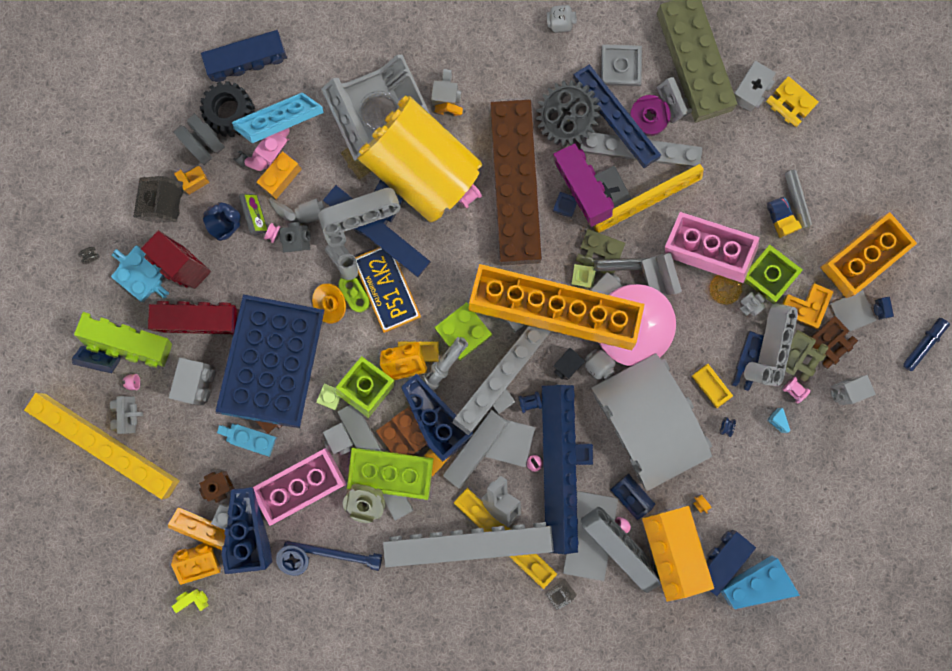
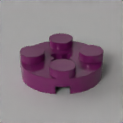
M645 95L633 104L630 116L646 136H655L665 130L671 113L668 104L659 99L658 96ZM647 111H650L651 114H655V117H653L652 120H649L645 117V115H647Z

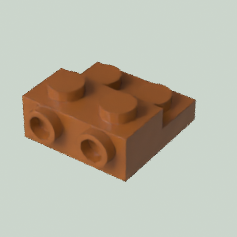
M410 407L404 409L376 431L390 452L414 455L427 445Z

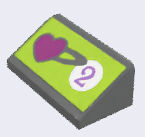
M239 194L250 233L254 236L266 233L268 228L258 196L256 194Z

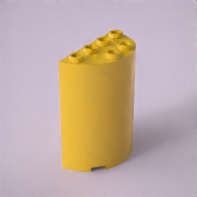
M405 95L397 104L399 108L395 112L391 111L385 118L386 125L382 128L378 127L372 134V141L369 144L366 142L360 148V155L357 159L390 188L394 189L400 197L431 223L441 218L446 208L450 210L464 196L480 172L477 170L482 167V162L411 96L407 97Z

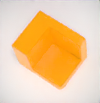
M200 166L193 168L187 173L181 169L174 173L183 190L188 194L210 183Z

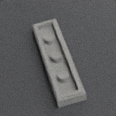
M491 410L443 476L460 489L509 422L494 410Z

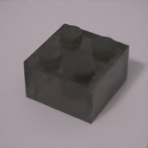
M164 176L139 178L133 217L154 223L177 222L180 214V199L183 195V182Z

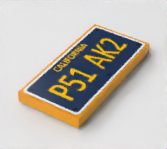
M380 247L355 257L359 276L383 333L421 318L400 266L394 258Z

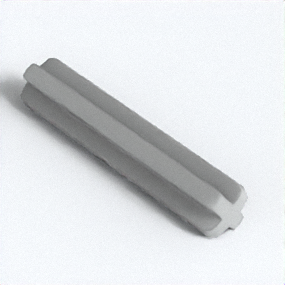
M790 170L785 173L797 219L802 227L801 229L808 228L812 225L799 177L796 170Z

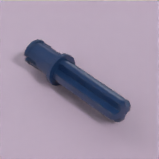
M939 317L932 328L925 332L926 336L903 363V367L913 371L936 342H940V337L950 327V323Z

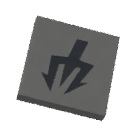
M615 165L594 176L597 181L602 182L605 189L604 194L612 199L614 208L632 199Z

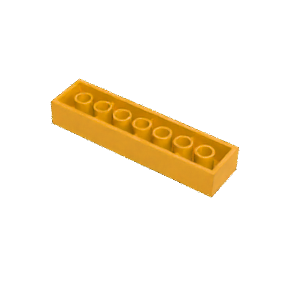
M479 264L469 301V311L632 351L637 343L645 304Z

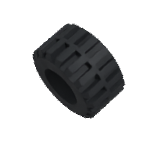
M225 81L224 85L222 82H218L216 87L211 85L209 87L211 90L209 92L205 91L203 93L205 98H201L200 101L203 105L200 106V111L203 113L201 114L202 118L217 134L220 133L224 137L227 134L230 137H235L234 133H237L240 136L241 134L233 128L232 122L255 113L253 110L255 106L251 98L242 87H239L236 83L232 85L230 81ZM227 101L238 103L237 110L231 117H218L219 108L223 103Z

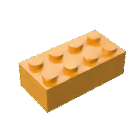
M889 212L870 225L820 268L846 298L856 295L913 248L917 242Z

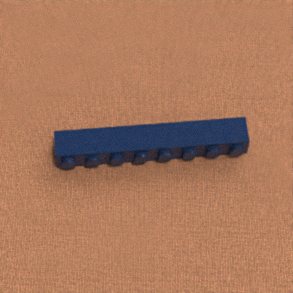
M574 385L542 386L544 508L546 526H551L554 552L550 553L554 554L578 553Z

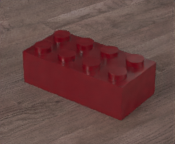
M159 230L141 248L146 254L144 258L152 265L161 268L159 272L163 276L186 288L190 286L196 289L212 272L182 244Z
M156 301V304H149L148 329L159 333L234 335L239 309L236 308V305H231V303L219 302L218 306L210 302H198V305L190 304V302L178 301L177 305L170 304L168 301Z

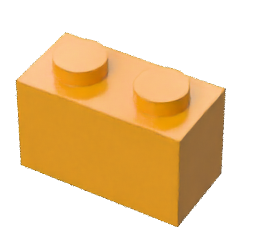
M282 151L258 179L257 183L267 193L277 199L302 169L296 161Z

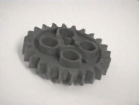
M563 80L561 87L555 83V90L548 88L550 94H542L545 100L538 101L542 108L536 109V112L541 114V116L536 117V120L542 122L538 125V128L544 129L542 134L544 136L548 135L547 139L550 142L554 139L556 145L562 142V145L566 147L568 141L572 145L575 143V140L582 144V137L584 136L586 139H589L587 133H595L592 127L599 126L595 119L601 118V115L596 113V111L601 110V107L595 105L599 102V99L597 97L593 98L595 95L594 91L588 92L590 88L587 85L583 87L580 81L576 86L573 80L570 81L569 85ZM570 95V101L563 104L564 97ZM586 107V112L583 115H578L579 109ZM568 111V112H571L572 114H571L570 116H568V115H566L565 113ZM554 112H558V118L551 120V115ZM574 123L573 130L566 132L567 125Z

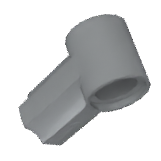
M328 245L325 248L326 253L340 271L341 277L345 280H352L357 277L358 268L355 256L350 254L344 245L336 248Z

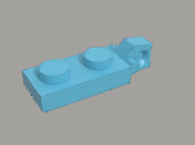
M232 424L231 428L219 425L217 431L218 434L227 436L226 441L230 444L268 457L271 455L277 438L239 424Z

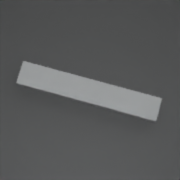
M351 405L338 411L356 448L382 451L361 412ZM383 494L385 503L395 521L413 511L407 497Z

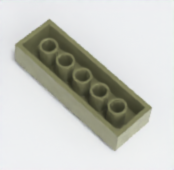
M673 0L660 4L656 14L682 89L688 100V106L692 109L691 114L694 123L732 112L738 104L701 0Z

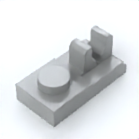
M674 77L667 78L656 87L662 101H665L670 108L672 123L692 112L691 108H686L684 103L688 100L681 97Z

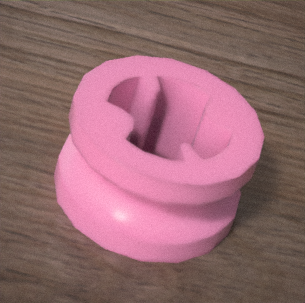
M271 223L264 239H270L271 243H274L281 227H275Z

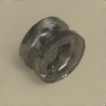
M95 247L85 248L78 253L79 258H82V264H89L99 258V254L95 253Z

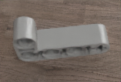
M384 188L325 208L319 212L318 218L328 245L336 248L345 244V231L392 216L399 212L400 204L394 189Z
M777 303L772 305L769 311L758 363L750 362L747 364L744 371L746 380L771 386H779L782 383L798 316V311L795 307Z

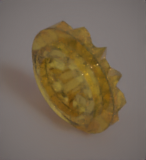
M716 275L712 279L709 288L712 298L723 305L736 302L743 292L741 282L720 275ZM724 282L727 286L734 285L729 290V295L726 291H719L724 286Z

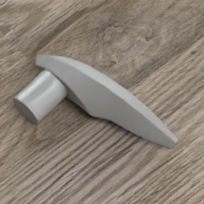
M272 197L269 198L272 207L283 219L291 223L299 222L296 214L290 208L278 203Z

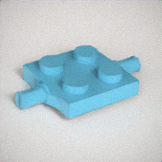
M136 245L126 256L118 249L113 251L114 253L111 256L116 258L120 264L111 277L140 302H144L154 292L163 299L167 297L166 295H169V292L161 286L162 280L165 277L159 272L161 268L152 265L144 258L146 254L141 250V247Z

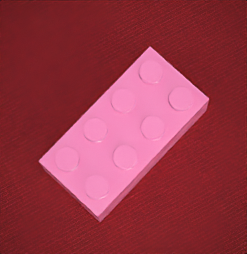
M680 212L665 245V253H671L673 260L744 283L757 252L760 237Z
M325 448L253 488L258 505L269 526L342 488L347 483L331 453Z

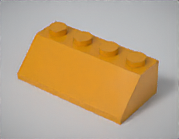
M685 506L642 518L666 602L713 590V582L690 507Z

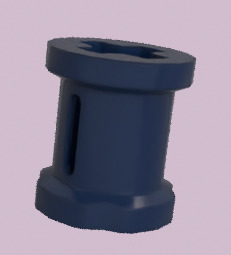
M538 391L532 395L518 396L522 414L526 413L527 410L542 409Z

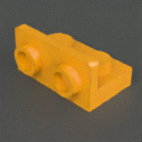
M408 343L381 351L380 366L383 372L394 380L414 376L416 373L418 375L427 373V366L420 353V343Z
M201 543L194 548L177 551L173 555L171 563L180 585L220 573L221 570L214 553V547L205 543Z

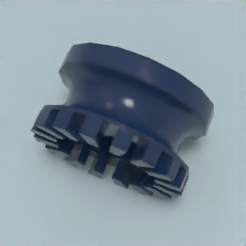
M724 417L720 434L724 435L726 433L728 437H731L734 433L733 430H735L733 427H736V420H729L728 417Z

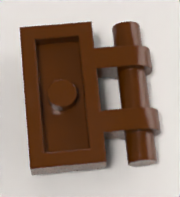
M833 316L811 336L816 340L813 348L818 349L822 343L829 347L825 353L827 359L822 363L826 369L836 365L840 361L839 358L846 352L849 353L858 342L854 336L846 340L844 336L849 330L836 316ZM838 342L840 347L833 353L830 349Z

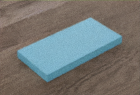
M300 93L235 120L232 124L238 133L251 143H255L324 112L320 104L304 93Z

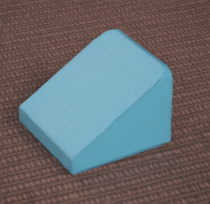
M777 408L768 418V421L781 433H789L790 427L783 408Z

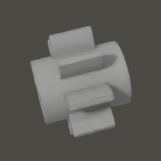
M751 291L740 301L743 304L740 309L746 316L749 313L756 316L766 307L763 304L765 298L760 292L755 295Z

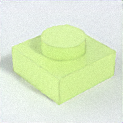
M575 264L572 284L592 288L596 272L594 267Z
M324 384L316 403L336 410L341 397L336 395V388Z

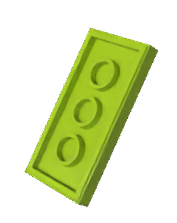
M353 447L351 448L347 489H351L354 484H360L380 489L383 494L428 500L434 458Z

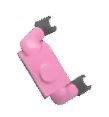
M289 128L262 139L253 152L252 158L239 151L240 156L236 159L233 158V160L241 167L247 166L257 171H262L264 168L268 169L290 139L287 138L290 132Z

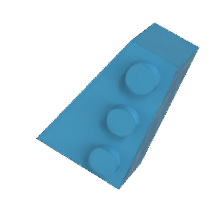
M773 556L766 558L731 579L721 591L729 606L734 609L800 596L779 559Z

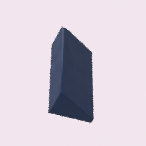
M629 473L610 489L637 521L649 513L655 506L652 499Z

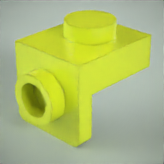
M196 589L189 594L187 592L182 593L176 598L177 603L171 607L177 613L194 601L199 610L202 611L209 606L207 603L208 598L203 591Z

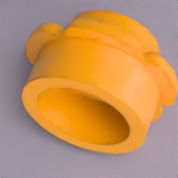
M701 494L697 498L694 497L696 501L693 504L700 513L705 511L708 514L707 511L712 507Z

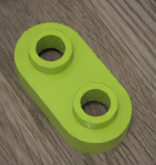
M356 277L352 280L341 278L339 289L351 309L358 313L365 312L370 306V299ZM348 282L353 283V287L351 289L346 288V284ZM362 299L363 305L357 306V300Z

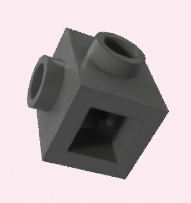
M299 222L287 223L288 227L280 228L279 238L283 253L311 250V235L308 226H300Z

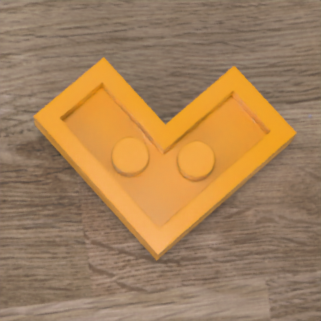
M814 283L810 288L806 301L787 294L782 305L792 306L797 309V322L814 329H819L833 291Z

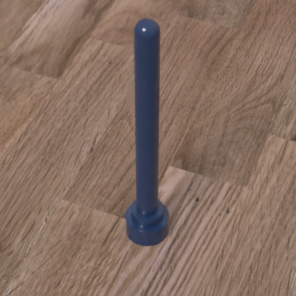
M291 541L284 543V547L289 544L292 546L299 545L302 550H306V553L367 564V567H371V570L380 571L382 554L374 553L373 555L365 556Z

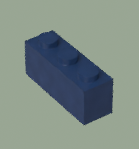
M735 530L727 531L721 537L722 543L718 548L714 547L708 553L709 559L706 563L714 589L710 590V592L715 596L720 594L756 549L752 543Z

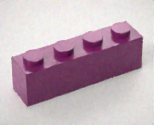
M574 143L554 153V163L590 227L613 217V201L604 194L605 189L602 182L597 181L594 177L596 175L592 165L586 163L584 151L582 149L579 150Z

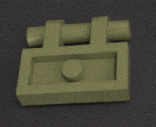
M587 229L580 249L588 252L586 256L578 253L576 261L583 263V265L594 267L595 259H592L593 254L604 257V260L620 259L625 243ZM599 271L604 274L606 272L609 274L615 273V271Z
M797 330L792 339L785 371L794 376L796 371L800 370L802 374L799 378L807 382L809 377L813 376L816 372L815 368L819 362L823 361L826 357L825 353L829 347L822 343L818 349L813 348L816 340ZM807 354L812 356L808 365L802 363Z

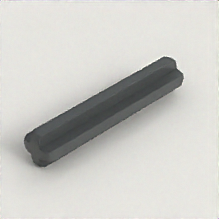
M645 259L595 260L593 264L595 271L642 270L640 262Z

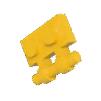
M789 76L774 92L779 99L776 100L771 95L766 101L772 106L771 109L774 112H779L788 124L791 123L795 127L802 122L796 115L799 114L805 118L819 102ZM784 102L793 109L791 112L782 105Z

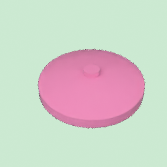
M640 284L625 285L611 292L610 296L645 305L637 343L633 350L599 343L602 350L616 362L627 366H633L654 354H657L660 358L670 347L676 331L675 313L669 300L658 290Z

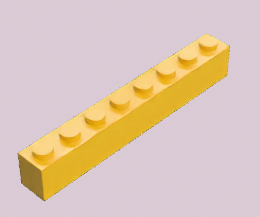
M35 393L24 409L25 412L161 500L169 498L180 481L47 394Z

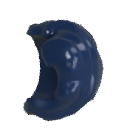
M218 202L210 206L203 213V222L208 233L218 241L229 239L240 227L241 215L230 204Z

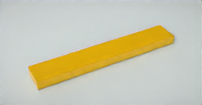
M698 164L614 208L613 217L593 226L595 232L600 233L702 180L703 167L701 164Z
M468 487L453 502L479 528H483L484 532H490L492 527L504 526V530H511L496 520L487 511L483 502ZM538 554L509 556L543 589L557 575Z

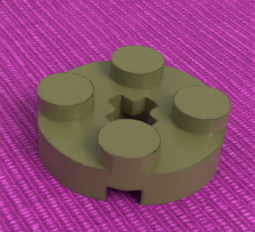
M354 484L344 497L343 508L345 512L347 510L351 514L350 517L353 520L361 523H371L373 519L381 518L384 512L385 500L383 492L370 486ZM361 502L367 503V505L362 506L363 504Z

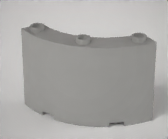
M657 354L591 387L597 403L607 419L611 420L614 425L615 433L622 446L627 449L630 455L629 460L646 491L712 457L710 451L712 444L702 432L692 411L694 406L691 400L683 395L669 372L670 368L666 360H661Z

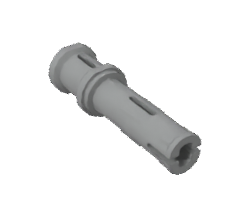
M457 337L440 361L435 362L431 366V371L423 376L422 380L431 389H437L442 378L447 377L449 368L468 346V342L462 337Z

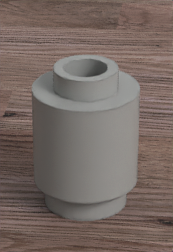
M316 198L298 205L299 207L295 208V213L300 224L304 222L307 224L318 220V214L321 210L325 209L322 201L318 202Z

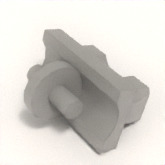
M118 396L116 400L110 402L111 411L117 412V420L110 422L111 431H116L117 434L136 433L137 417L143 416V412H137L135 397Z

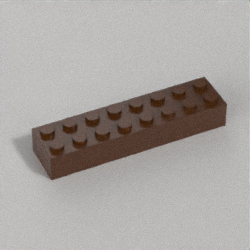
M531 99L491 102L500 266L541 263Z

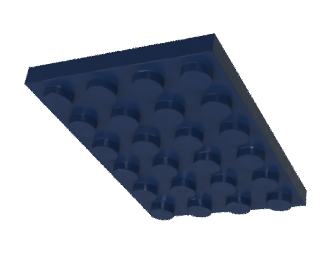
M243 294L216 406V414L300 428L324 310Z

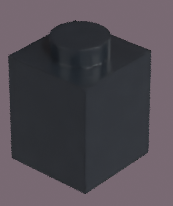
M569 348L552 366L555 369L553 373L561 380L564 378L569 380L585 360L573 349Z

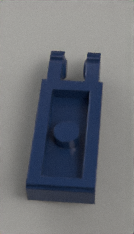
M748 331L735 369L736 372L732 380V386L736 387L739 384L742 372L744 373L748 363H758L764 338L763 335ZM746 380L744 390L749 391L753 381Z

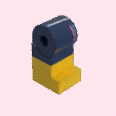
M780 197L767 203V209L779 238L802 228L799 221H796L789 202L785 197Z

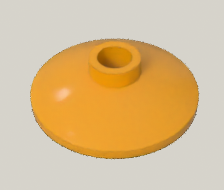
M330 283L321 284L315 289L312 304L313 308L324 310L323 322L333 324L340 321L346 311L345 298L340 289Z

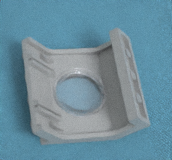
M396 55L379 70L347 83H341L339 78H333L321 88L354 161H359L357 159L360 155L359 150L366 142L369 144L372 141L374 131L378 127L382 128L386 125L387 122L381 116V109L384 105L390 104L396 111L399 108L398 102L406 95L407 97L411 96L429 113L403 55Z

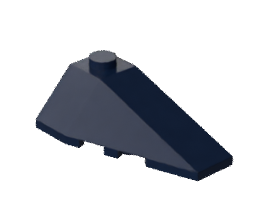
M417 373L401 387L428 447L442 462L470 440L473 433L471 432L467 435L452 423L456 417L454 412Z
M253 487L231 490L228 523L224 534L226 536L221 553L225 574L266 570L273 562L270 542Z

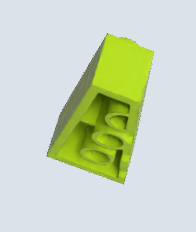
M82 313L74 335L86 346L87 350L98 353L99 350L104 351L106 355L118 358V355L134 363H137L138 360L143 361L146 365L157 368V366L165 367L172 347V343L168 338L143 330L136 333V330L130 326L122 324L120 327H117L116 324L109 322L108 319L101 317L100 321L92 319L90 317L91 314Z

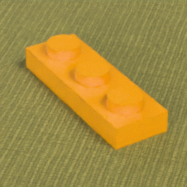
M179 507L177 508L168 524L169 529L220 550L224 546L226 536L224 535V529L212 525V521Z

